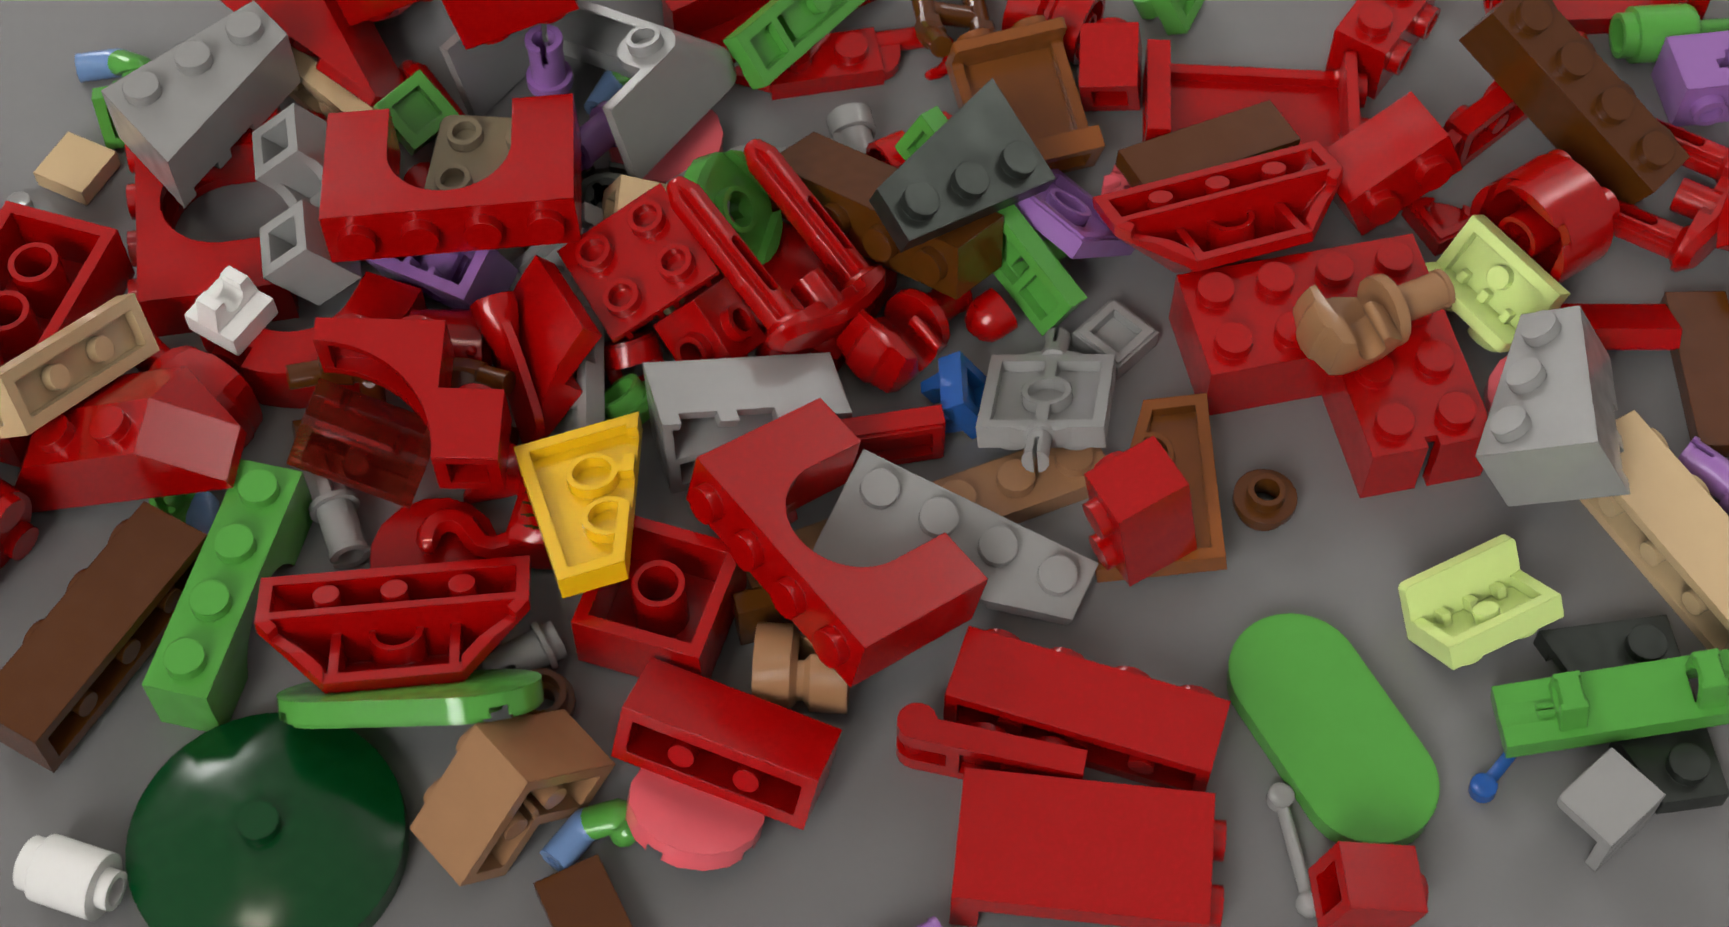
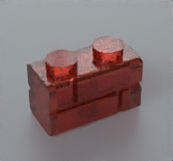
M319 378L301 420L286 464L410 509L431 456V438L427 427L416 413Z

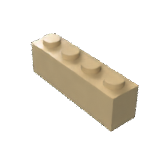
M1633 410L1616 419V427L1622 437L1624 452L1620 453L1622 468L1629 482L1630 494L1580 499V501L1707 650L1719 648V650L1729 649V516L1712 498L1703 480L1691 474L1673 454L1663 435L1656 429L1650 428L1641 416Z

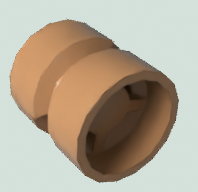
M758 621L753 650L751 695L790 710L797 701H802L810 712L847 714L850 687L834 668H829L821 662L815 653L813 644L804 634L800 633L797 626L793 623Z

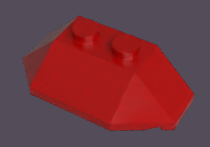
M1316 140L1092 197L1093 208L1117 238L1174 273L1198 272L1313 242L1343 179V167Z
M187 366L124 374L31 434L14 487L30 498L32 513L233 488L247 432Z
M530 555L264 577L260 579L254 620L256 632L325 694L464 682L531 610Z

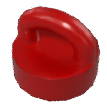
M644 330L634 332L635 337L631 340L625 336L615 343L612 340L604 342V370L610 384L623 377L621 369L648 361L664 362L663 351L657 332ZM644 374L638 376L641 381H645Z

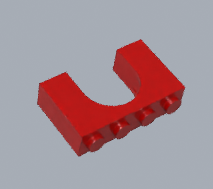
M573 93L512 98L511 147L506 159L498 169L479 182L451 190L422 189L410 185L399 178L401 152L389 108L328 113L319 221L332 263L579 242L582 238L581 133Z
M280 106L275 109L263 124L281 112ZM250 128L230 148L232 157L221 169L213 166L194 187L196 196L185 208L125 144L129 170L132 174L135 173V183L126 185V200L132 220H136V230L127 232V248L132 266L137 267V278L128 279V294L135 293L150 329L157 337L194 332L189 329L184 314L193 306L203 291L206 292L221 276L220 273L228 265L249 276L259 291L274 299L278 314L270 322L299 318L298 295L263 279L260 237L224 242H203L187 238L175 231L176 224L184 210L203 194L224 186L258 182L255 180L252 142V132L254 130Z
M818 398L696 457L686 500L689 502L695 517L702 524L709 525L729 548L735 563L742 570L750 572L771 596L776 610L784 618L792 620L813 644L815 653L821 662L829 668H834L851 688L971 620L988 578L946 533L933 538L895 560L870 567H854L833 562L812 551L799 539L792 529L787 515L795 509L846 484L861 443L821 398Z

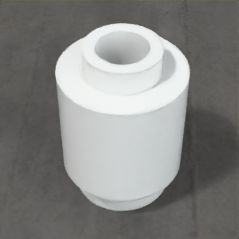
M52 834L47 838L39 835L30 838L21 849L13 870V884L15 888L24 891L29 901L91 922L100 919L106 912H112L118 907L124 897L128 883V876L123 871V862L119 854L59 834Z

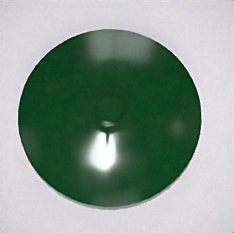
M279 712L250 715L217 726L198 736L175 753L149 782L137 803L127 833L125 868L128 876V885L133 900L149 927H373L391 903L406 868L410 842L409 818L400 788L387 762L371 744L348 728H294L293 725L286 724V722L284 723L283 720L279 719Z

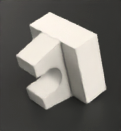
M228 265L206 292L203 291L196 299V302L184 316L190 330L239 356L278 314L272 297L259 291L249 276Z

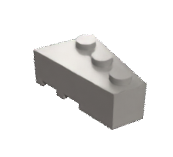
M253 0L102 89L101 93L119 138L185 208L196 196L194 187L213 166L221 169L232 157L230 148L248 128L252 130L259 128L297 87L301 80L288 34Z
M1580 305L1553 310H1541L1521 314L1475 455L1508 507L1630 494L1629 482L1623 472L1620 454L1624 452L1623 441L1616 427L1614 411L1618 410L1611 359Z
M830 352L642 363L651 432L671 494L689 489L696 457L818 398H821L840 419L852 417L850 405Z

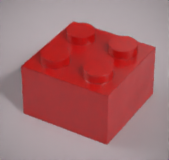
M635 515L629 579L584 592L571 620L578 660L640 677L650 658L654 657L710 679L735 617L733 594L745 590L747 586L746 571L742 570L735 563L729 548L721 539Z

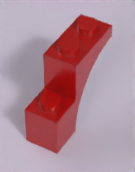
M343 314L337 318L315 317L312 340L324 373L354 376L380 385L400 397L421 418L430 433V458L440 489L505 490L512 424L505 390L492 389L489 386L476 383L465 384L459 388H451L454 349L446 320H433L423 315H409L402 319L368 318L359 314Z

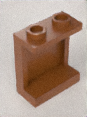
M1042 15L1031 16L1018 21L1010 29L991 33L988 28H979L959 36L957 41L952 43L945 63L959 109L993 78L1050 169H1059L1061 172L1067 173L1095 166L1105 148V143L1099 124L1089 126L1063 45V37L1067 31L1064 17L1046 20L1045 16Z

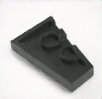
M992 78L876 189L869 202L899 251L904 252L1046 191L1056 177Z
M1667 614L1540 630L1533 641L1534 646L1546 662L1553 660L1561 673L1575 670L1585 672L1681 656ZM1688 679L1689 684H1690V688H1691V691H1692V694H1693V697H1694V701L1697 702V699H1696L1694 690H1693V688H1692L1690 679ZM1707 727L1610 742L1608 746L1609 749L1611 747L1615 749L1666 794L1656 809V814L1722 806L1729 797V789Z

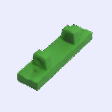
M770 0L727 36L723 42L732 57L740 65L743 75L752 90L763 88L774 81L866 0Z
M938 106L922 113L894 146L895 149L906 161L948 119ZM1015 204L997 211V213L1004 215L1002 267L993 272V274L1039 333L1044 336L1049 329L1056 328L1088 297L1060 263L1068 255L1048 239L1043 241Z
M1719 648L1695 651L1687 656L1585 672L1575 670L1556 673L1552 677L1492 686L1490 699L1505 758L1729 724V649L1719 650ZM1698 678L1697 702L1694 701L1688 679Z

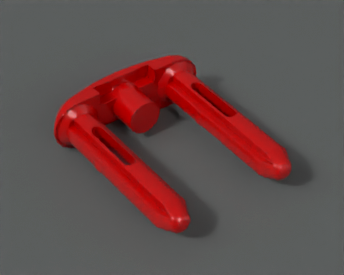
M1657 119L1660 124L1667 127L1673 133L1676 141L1690 156L1681 166L1713 178L1717 184L1712 189L1686 177L1683 179L1669 210L1693 220L1691 224L1684 227L1644 211L1635 205L1618 200L1620 213L1613 220V236L1667 258L1671 265L1670 270L1676 273L1698 266L1716 248L1719 217L1729 191V148L1686 131L1681 127Z
M761 139L749 141L743 151L748 169L842 287V290L839 292L820 267L812 270L790 290L804 309L796 308L699 184L684 176H677L671 179L666 187L670 207L725 275L732 287L740 294L766 327L768 336L765 344L768 348L781 352H795L815 347L841 333L854 316L862 309L865 311L886 286V269L882 265L875 267L867 263L775 146Z

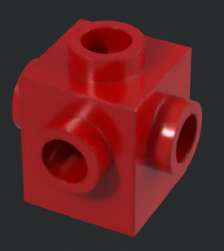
M726 277L694 296L653 325L675 361L749 357L747 354L767 339L756 323L753 313L744 305Z

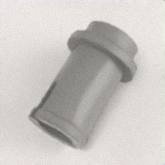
M536 621L529 623L530 631L496 647L483 660L481 666L485 670H533L549 666L553 671L559 668L557 661L567 657L568 654L551 621L540 626Z

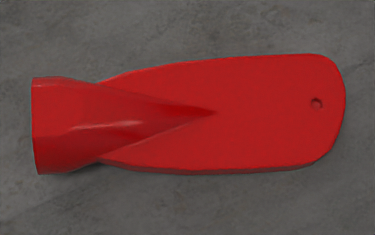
M514 291L500 292L477 299L470 305L474 321L495 353L499 368L515 373V387L513 392L507 397L522 444L543 439L545 431L544 418L525 357L520 347L519 311Z

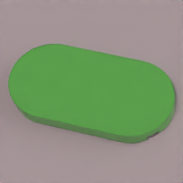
M1276 614L1260 619L1246 628L1236 640L1229 657L1227 671V692L1229 698L1284 783L1293 789L1295 799L1312 824L1325 837L1336 843L1338 841L1408 845L1425 830L1429 819L1437 807L1440 793L1438 772L1433 759L1352 644L1340 631L1330 624L1303 614Z
M523 669L474 670L464 682L328 694L323 693L310 681L286 688L276 695L279 719L283 720L284 723L286 722V724L293 725L294 728L300 729L482 723L484 719L491 718V713L501 710L503 705H508V714H513L514 717L533 711L544 702L542 675L536 671Z

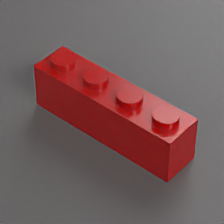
M968 625L944 694L943 720L965 725L974 722L991 723L1001 727L1008 734L1032 739L1042 736L1058 737L1068 741L1075 748L1088 750L1085 767L1152 787L1206 792L1231 701L1216 697L1210 690L1201 686L1190 684L1177 686L1150 678L1144 671L1135 667H1111L1087 660L1080 653L1069 648L1053 647L1049 649L1021 641L1016 635L1003 629L992 628L983 630Z

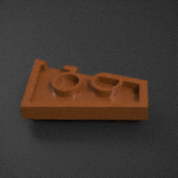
M1207 393L1143 400L1130 448L1154 435L1188 481L1197 550L1147 578L1227 570ZM1098 560L1097 563L1099 564L1095 570L1097 583L1125 580L1116 567L1107 571Z

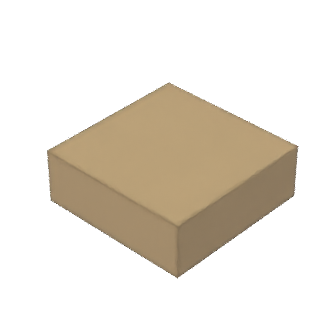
M67 132L33 173L39 186L88 205L120 167L121 162L116 151Z

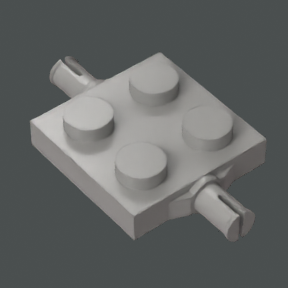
M1053 327L1045 334V345L1042 351L1017 355H991L976 422L978 448H1002L1005 450L1025 448L1021 459L1023 467L1030 472H1034L1037 458L1038 473L1048 468L1051 448H1065L1075 451L1087 448H1106L1117 375L1115 354H1082L1068 351L1071 343L1070 333L1066 329L1059 327L1056 341L1055 327Z

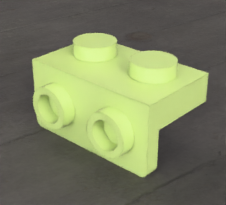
M1484 214L1471 216L1437 262H1425L1429 272L1434 269H1441L1449 276L1453 283L1456 300L1452 307L1446 310L1455 312L1470 326L1467 330L1470 337L1478 345L1491 352H1509L1521 314L1559 309L1571 294Z
M1506 534L1497 536L1402 581L1398 586L1407 638L1452 670L1476 663L1484 655L1517 639L1529 637L1535 634L1538 629L1564 617L1561 594L1520 570L1516 541Z

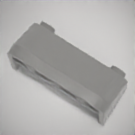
M577 0L578 10L567 13L562 19L550 25L557 27L562 32L564 55L631 78L602 106L628 176L642 179L733 87L737 79V73L730 52L718 44L586 0ZM541 24L543 41L549 42L547 24ZM534 26L512 33L508 38L492 45L482 44L468 50L465 49L456 32L439 47L469 115L484 116L526 76L530 62L524 38L527 31Z

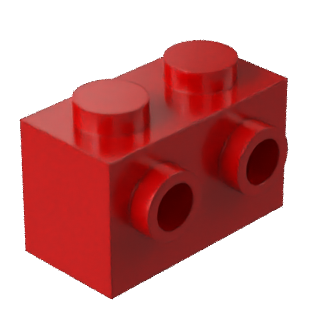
M1357 0L1335 28L1325 71H1337L1340 69L1344 51H1357L1358 73L1367 74V97L1375 100L1393 74L1398 76L1404 70L1419 39L1425 40L1430 35L1439 18L1440 8L1434 6L1435 0Z
M1412 91L1326 148L1343 167V179L1334 195L1333 201L1361 236H1364L1379 225L1388 223L1396 217L1399 211L1429 191L1440 188L1451 176L1463 169L1449 134Z
M1154 435L1124 452L1116 451L1104 456L1096 463L1092 470L1084 473L1089 501L1083 503L1082 508L1088 522L1095 531L1094 534L1089 536V542L1102 566L1107 571L1116 567L1129 587L1197 550L1189 483Z

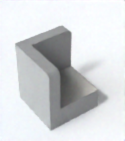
M1611 747L1560 794L1557 806L1597 841L1585 861L1596 872L1649 822L1666 794Z

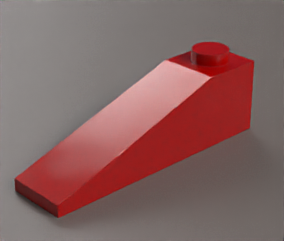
M253 0L220 1L235 12ZM254 0L288 34L291 47L309 56L319 58L315 65L317 70L369 106L374 107L377 102L405 81L373 21L366 20L349 26L336 0Z

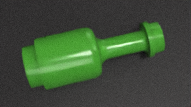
M1687 3L1630 6L1625 12L1613 15L1609 26V45L1612 55L1616 59L1625 58L1630 64L1654 63L1658 59L1666 37L1729 31V18L1700 19L1697 10Z

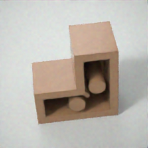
M565 709L537 714L529 713L520 717L477 723L470 727L458 740L456 755L442 777L437 779L425 792L423 797L425 804L409 829L460 887L504 876L538 825L569 818L577 809L587 807L616 764Z

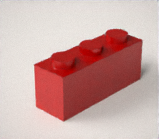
M651 657L622 706L611 756L804 830L829 776L843 729Z

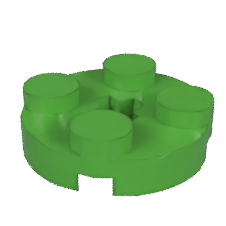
M729 150L723 153L714 152L693 160L684 177L700 185L762 265L770 261L780 244L783 226L781 210L772 212L768 194L749 171L744 152L739 150ZM728 201H730V213L735 222L732 221L729 215L727 206Z

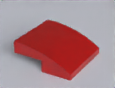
M535 255L513 291L519 311L520 347L541 406L545 425L544 438H546L583 393L572 374L600 340L602 334L555 263ZM493 352L492 362L496 368H499L496 355Z

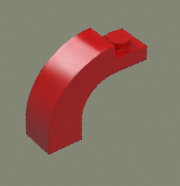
M366 271L349 301L332 318H337L343 314H359L368 318L402 319L409 316V312L412 309H427L421 288ZM314 327L290 332L264 328L239 356L200 335L206 353L217 356L244 375L260 404L280 408H315L343 402L360 395L359 383L324 388L322 385L293 390L289 389L285 365L317 360L318 354L312 340Z

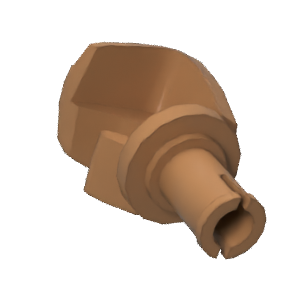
M1434 269L1429 274L1400 285H1396L1385 274L1376 273L1365 277L1360 282L1357 297H1331L1325 299L1314 284L1301 295L1293 308L1296 339L1300 349L1308 359L1314 360L1329 375H1344L1383 359L1396 347L1405 344L1411 334V321L1441 309L1451 308L1456 300L1453 283L1449 276L1441 269Z

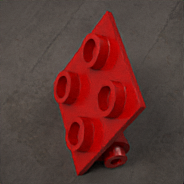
M661 183L583 233L579 242L568 243L557 250L560 258L614 343L625 336L631 340L635 337L633 333L652 321L656 315L663 319L666 317L664 310L672 305L676 309L682 306L679 302L682 298H687L705 285L707 288L713 286L710 280L720 274L709 255L670 207L667 191Z

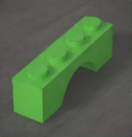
M245 459L240 460L234 486L227 489L142 683V687L161 722L205 732L230 722L248 679V643L257 606L260 579L271 577L283 564L295 566L313 522L308 511L309 505L312 502L311 494L302 471Z

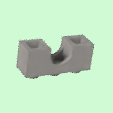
M292 103L252 132L255 180L276 191L289 207L259 228L263 279L319 306L362 278L360 260L334 263L331 261L319 221L327 121Z

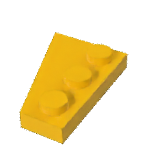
M639 411L513 447L562 599L629 579L643 433Z

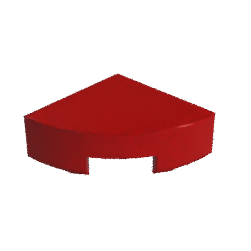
M1422 197L1402 210L1401 216L1434 256H1438L1447 249L1470 219L1471 207L1463 205L1462 209L1448 204L1435 203V198Z

